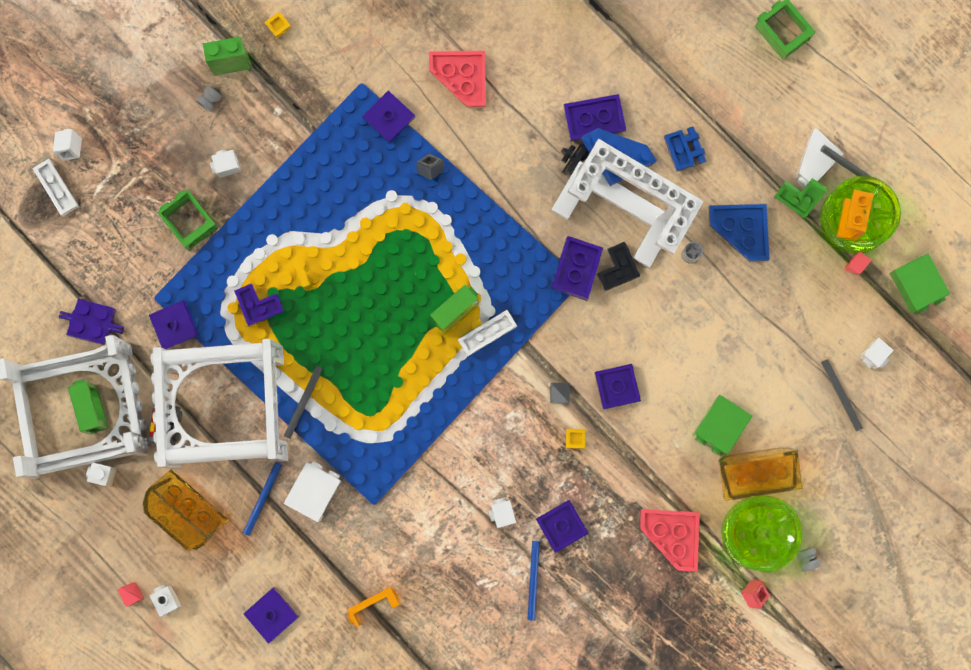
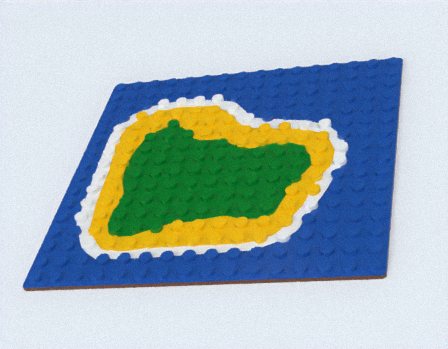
M361 83L155 295L154 299L163 308L185 300L199 335L195 338L204 347L262 343V339H271L282 345L284 365L276 366L278 416L287 425L291 421L315 367L322 368L323 371L294 431L371 504H377L570 295L551 289L559 260L409 124L388 143L362 118L380 98L365 84ZM427 154L442 159L444 171L432 180L419 175L417 172L416 162ZM304 267L306 272L310 271L313 282H311L312 288L308 290L303 289L296 269ZM252 283L259 301L277 294L284 313L249 327L234 290ZM466 285L469 288L471 286L478 293V306L444 335L431 321L430 315L461 287ZM508 310L517 327L468 357L458 339ZM263 361L223 364L265 403Z

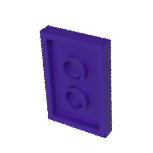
M619 94L563 105L570 142L581 140L584 135L598 128L613 134L626 132Z
M567 236L551 289L587 301L603 247Z

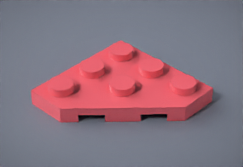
M429 51V72L467 108L486 107L485 51Z
M641 509L640 530L678 571L698 572L700 513Z

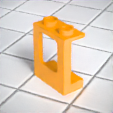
M853 190L852 199H844L836 237L856 241L866 232L874 194Z
M394 586L347 609L349 612L347 617L351 625L355 624L358 627L363 624L357 612L387 597L392 609L400 605L402 602Z

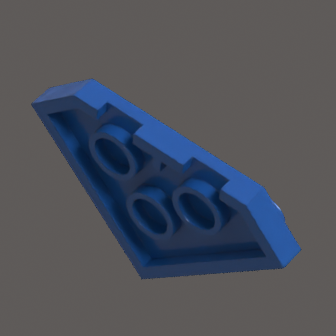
M599 128L581 138L589 153L597 140L600 139L645 167H649L657 161L647 145ZM604 169L602 173L610 187L624 180L607 169Z
M767 204L710 205L708 207L709 226L749 262L770 260Z

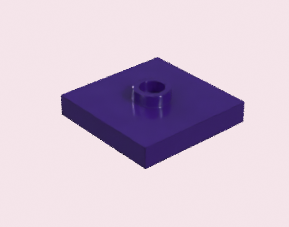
M388 90L362 118L390 143L415 118V115Z
M185 300L149 314L160 345L164 349H169L199 336Z
M632 364L594 372L603 410L641 402Z
M570 500L536 518L554 553L589 534Z
M274 587L243 613L268 644L299 618Z

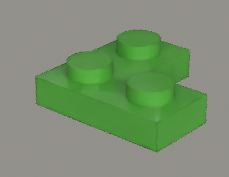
M813 178L802 191L788 181H785L774 197L803 218H806L828 189Z

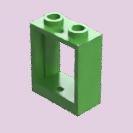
M789 0L777 1L771 7V11L768 13L765 11L757 17L758 21L755 25V28L782 60L804 45L815 34V30ZM783 9L803 32L786 46L766 23Z
M188 189L179 192L173 201L163 204L160 207V211L157 212L188 251L218 229L217 225ZM191 200L206 219V222L184 238L168 217Z
M85 380L73 382V386H69L68 391L80 432L91 435L109 429L97 385Z

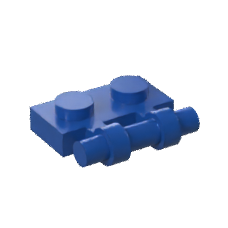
M694 126L687 128L689 134L687 136H684L682 130L664 135V140L676 172L693 167L695 165L693 158H698L699 164L707 162L705 150L700 145V137L696 133ZM692 142L695 151L690 152L687 143Z

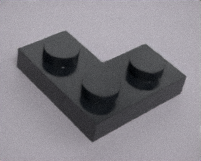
M625 242L607 249L614 267L597 274L605 292L640 277Z

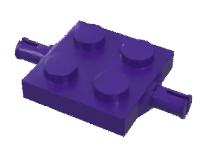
M78 299L72 313L60 311L59 319L69 320V327L66 333L68 337L105 345V337L109 336L111 331L120 334L124 331V326L114 324L113 318L116 309L113 307Z

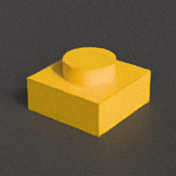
M277 12L264 22L276 39L291 28L280 12Z
M304 267L296 269L303 289L308 290L312 288L311 282H313L310 271L306 272Z
M566 429V448L585 449L586 429Z

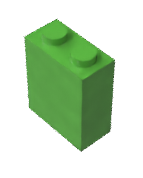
M241 37L203 43L205 61L214 76L251 69L248 51Z
M928 253L889 273L910 313L917 311L920 314L929 309V304L934 302L936 306L946 301L945 296L950 294Z
M464 285L430 315L431 321L445 335L478 306V293L471 286L468 288Z
M718 395L692 435L696 437L695 441L705 446L707 444L712 447L711 451L720 457L722 455L726 456L751 420L752 415L723 396Z

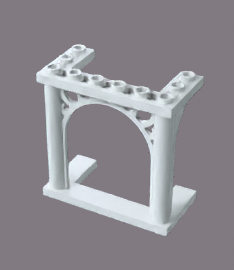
M598 139L584 162L579 161L551 211L568 220L579 200L585 203L591 192L597 194L650 226L633 256V260L650 268L661 248L672 255L675 253L704 201ZM604 169L611 171L668 205V209L663 211L618 183L610 187L602 174Z
M110 335L105 337L106 345L95 350L21 365L4 358L0 359V380L12 383L25 454V456L13 457L16 477L37 479L42 478V474L92 464V462L98 463L130 455H148L150 443L148 438H145L146 423L141 417L143 406L142 402L138 401L139 385L134 379L136 368L134 363H131L130 356L133 353L128 342ZM103 363H107L104 367V370L101 371L98 366H104ZM118 364L119 372L113 377L109 376L110 367ZM77 371H91L106 378L116 390L120 404L118 421L111 433L95 445L39 457L26 382ZM122 376L121 382L123 384L119 386L117 384V379H119ZM123 397H126V402H122ZM126 414L129 415V417L127 418L130 421V423L124 421V416ZM121 426H127L131 432L123 433L122 436L119 429ZM116 436L121 442H118V440L112 442V438Z
M262 339V343L174 350H166L162 347L153 348L151 363L154 365V373L151 375V380L155 390L152 394V401L155 404L153 422L156 424V432H154L153 438L154 443L157 445V452L154 453L157 467L182 469V464L255 458H268L280 462L288 461V442L279 440L276 366L284 365L282 345L271 339ZM263 361L267 440L204 443L192 438L184 431L176 415L175 400L180 385L190 373L200 367L213 364ZM179 365H182V367L188 365V368L183 372ZM168 373H179L178 380H171L168 377ZM168 383L173 385V390L170 392L168 391L170 389ZM173 422L174 429L170 431L171 425L169 423ZM179 432L182 436L180 442L176 445H171L170 439L172 435ZM186 440H189L191 446L185 445V448H182Z

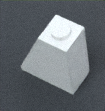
M816 128L809 135L795 176L798 179L797 182L803 188L806 187L812 178L818 181L836 163V161L820 151L823 145H826L841 156L844 154Z

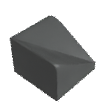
M427 154L416 162L418 174L430 180L444 171L443 160L431 154Z
M551 383L550 403L569 404L570 383Z

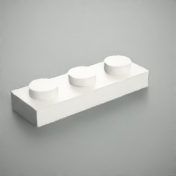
M50 159L32 168L61 216L64 217L79 207Z
M508 310L461 337L458 341L469 357L515 329L517 325Z

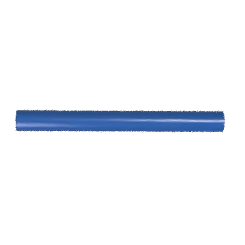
M275 462L244 528V534L250 536L282 464Z
M532 541L527 620H535L540 541Z

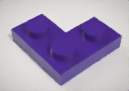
M252 283L234 290L249 327L284 313L277 294L259 301Z

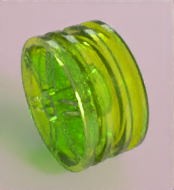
M856 176L843 181L827 196L820 211V225L826 239L837 249L850 254H857L858 252L864 254L878 248L896 232L901 218L900 203L895 192L885 182L870 176ZM853 190L874 194L866 232L856 241L836 237L842 211L841 202L845 198L852 199ZM875 203H879L881 208H874L873 206ZM875 222L880 224V228H877Z
M755 496L745 498L730 508L722 523L721 537L727 554L738 565L749 570L770 572L785 567L795 558L802 543V526L795 511L784 501L771 496ZM768 512L773 513V518L770 520L767 519ZM749 513L753 514L754 516L752 521L747 520V515ZM783 528L785 534L783 536L778 535V529ZM761 529L767 531L765 533L766 538L760 537ZM741 531L745 533L744 539L739 537ZM772 546H775L777 548V552L775 554L771 553ZM751 548L757 549L756 555L750 553Z

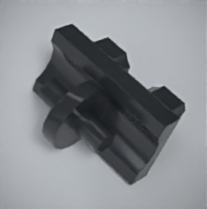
M584 143L583 145L580 144L575 152L576 147L574 145H571L569 149L562 148L561 153L564 157L561 161L564 163L568 161L562 170L563 174L572 175L580 159L582 161L586 160L590 153Z

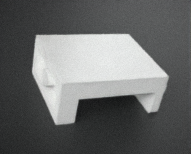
M313 461L311 464L306 462L284 504L316 522H321L324 516L323 513L342 481L339 480L340 475L331 470L326 473L321 470L323 466Z

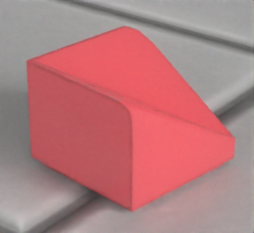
M858 252L845 266V270L861 274L871 262V259L862 252Z
M751 580L741 592L747 605L750 608L761 609L770 596L763 581Z
M135 582L118 589L127 607L144 599Z

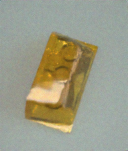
M778 447L721 457L718 461L725 501L803 489L798 450L793 448Z
M172 469L151 485L144 496L143 511L145 515L187 551L197 550L204 546L229 521L227 517Z

